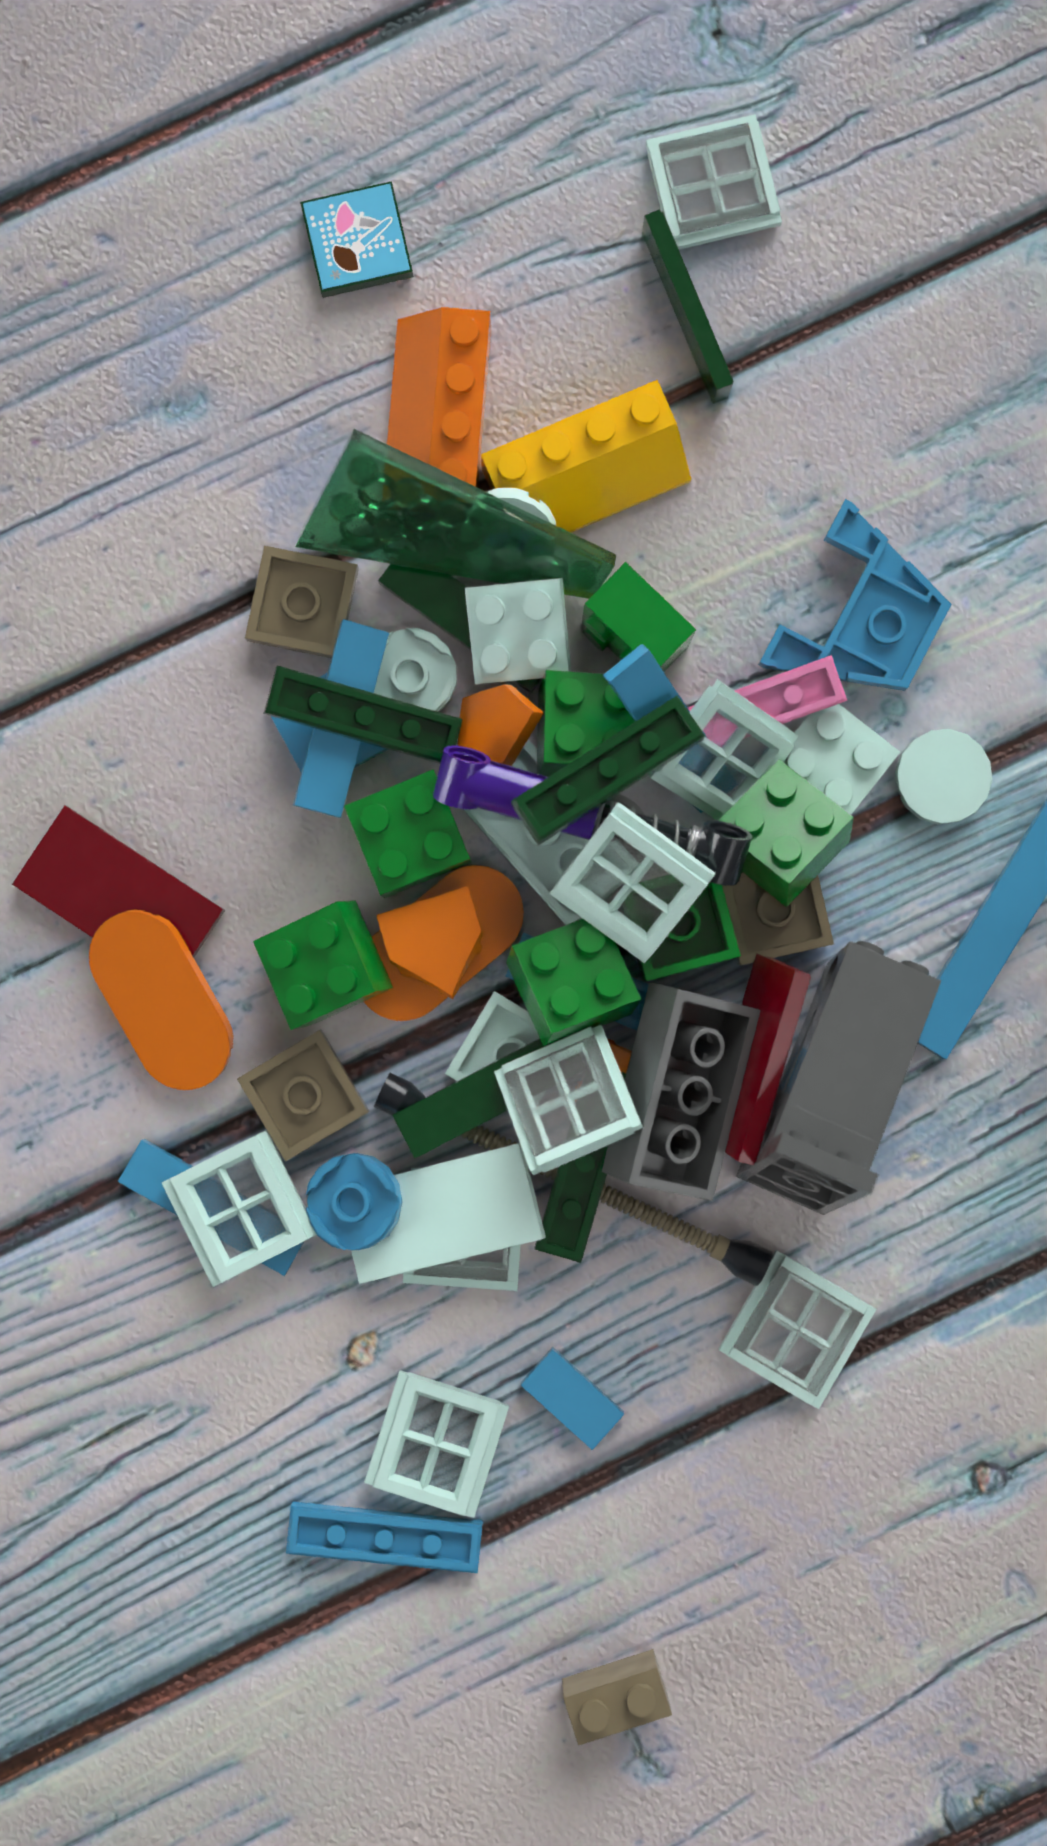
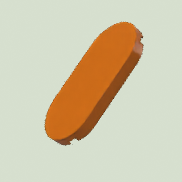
M472 865L456 869L415 901L419 902L468 886L483 933V937L480 940L482 950L479 955L474 956L459 982L460 988L515 942L523 923V903L516 886L503 873L487 866ZM379 930L372 936L393 986L392 989L364 1001L373 1012L390 1020L409 1021L427 1015L449 998L441 994L438 989L411 976L407 978L401 975L398 968L392 965L389 960L381 931Z
M144 910L124 911L105 921L94 934L90 944V970L143 1066L154 1079L173 1089L193 1090L208 1085L225 1070L231 1056L234 1035L226 1014L182 936L169 920L160 915L155 916L152 913L144 912Z

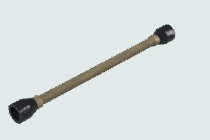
M390 1072L381 1088L374 1107L393 1115L426 1096L412 1082ZM477 1126L462 1134V1138L465 1139L467 1137L468 1141L473 1140L474 1144L478 1142L479 1146L484 1145L485 1149L490 1148V1150L517 1144L515 1141L511 1143V1139L506 1140L505 1136L500 1137L501 1135L498 1133L495 1135L494 1131L489 1132L488 1128L483 1130V1126ZM558 1167L545 1172V1177L549 1178L551 1176V1180H554ZM604 1183L600 1197L601 1203L607 1202V1206L612 1205L613 1209L618 1208L620 1212L623 1210V1213H629L630 1217L634 1215L635 1219L640 1218V1221H645L647 1225L651 1223V1226H657L658 1230L662 1228L663 1232L668 1231V1234H673L675 1238L679 1236V1239H684L686 1243L690 1241V1245H695L697 1248L701 1247L703 1251L707 1249L710 1257L721 1261L734 1276L758 1286L763 1280L772 1259L773 1252L752 1241L732 1240L720 1234L712 1237V1233H707L706 1230L701 1231L699 1227L695 1229V1225L690 1226L688 1222L684 1224V1220L681 1219L679 1221L678 1217L673 1218V1215H668L665 1211L662 1213L661 1209L656 1210L654 1206L651 1208L650 1204L645 1205L644 1201L634 1200V1197H628L627 1193L623 1195V1192H617L616 1188L612 1190L611 1186L606 1187Z

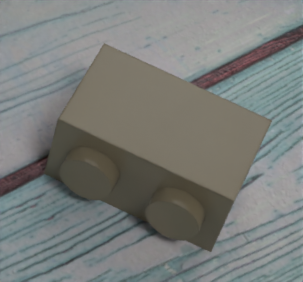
M654 1649L562 1678L563 1699L578 1746L672 1715L668 1693Z

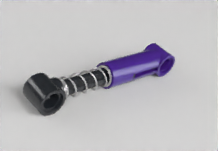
M447 746L443 750L433 797L440 803L450 807L467 810L481 808L521 820L511 806V800L548 777L491 761L488 755L472 748ZM610 801L608 805L604 803L560 832L589 840L614 808L613 801ZM634 807L630 809L635 815L715 872L714 877L710 880L711 883L733 886L739 883L752 840V834L746 829L731 823L714 820L705 822L703 828L696 827V825L687 828L680 826L678 820L670 823L657 819L655 813L649 817L636 813ZM615 835V836L613 837V839L611 840V842H612V841H615L617 838H619V839H621V838H620L619 836Z

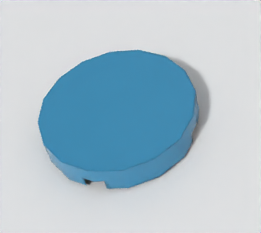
M352 1153L333 1157L318 1167L308 1183L306 1195H308L306 1212L310 1224L317 1236L334 1248L354 1251L373 1247L387 1238L399 1221L402 1207L399 1182L390 1168L373 1156Z

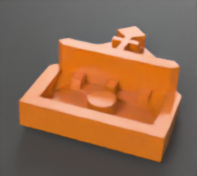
M504 684L462 698L459 718L463 720L458 735V746L478 750L488 755L491 761L512 766L544 712L512 685Z
M468 886L376 915L391 964L398 968L401 975L407 978L411 976L426 983L451 999L460 988L459 982L474 956L479 955L482 950L480 940L483 937V933Z

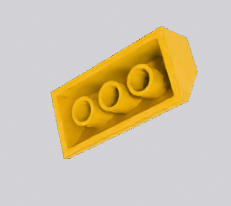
M658 379L481 454L482 471L490 490L496 488H518L528 492L529 497L535 499L538 503L540 500L543 501L550 508L556 520V539L685 485L692 480L676 420Z

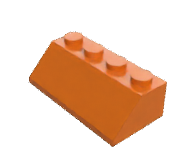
M441 307L397 320L382 507L465 514L466 510L473 504L474 499L477 498L491 340L490 311Z

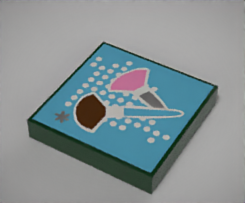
M392 181L300 202L322 298L414 277Z

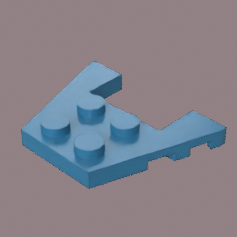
M845 499L823 541L864 561L866 566L825 645L821 646L780 624L758 665L766 669L786 672L832 655L840 681L905 691L913 680L952 604L910 561L906 562L888 543L889 539L877 527L874 529L860 515V510L853 502Z

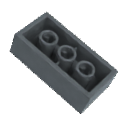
M649 982L625 1077V1084L643 1128L634 1131L635 1134L608 1145L602 1168L603 1173L628 1184L713 1201L761 1010Z

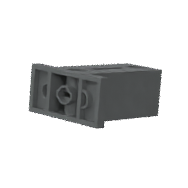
M850 941L825 967L780 1081L757 1160L754 1165L741 1163L736 1177L822 1215L872 1194L879 1174L870 1171L941 980L928 975L929 970L912 961H902L900 963L884 956V951L872 943L865 941L854 943Z

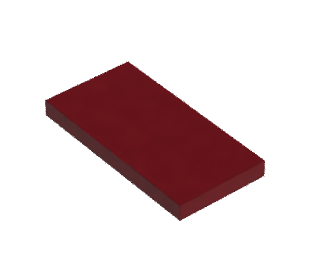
M64 805L12 883L13 886L92 938L105 921L124 911L144 910V912L152 913L155 916L160 915L176 927L193 958L225 912V909L66 805Z
M756 954L741 1005L761 1011L725 1153L736 1161L754 1165L758 1157L811 980V974L760 954Z

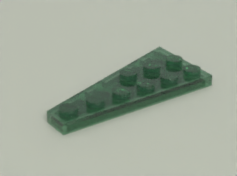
M353 429L298 536L295 546L501 584L563 578L564 595L589 599L603 585L615 567L616 554L356 429Z

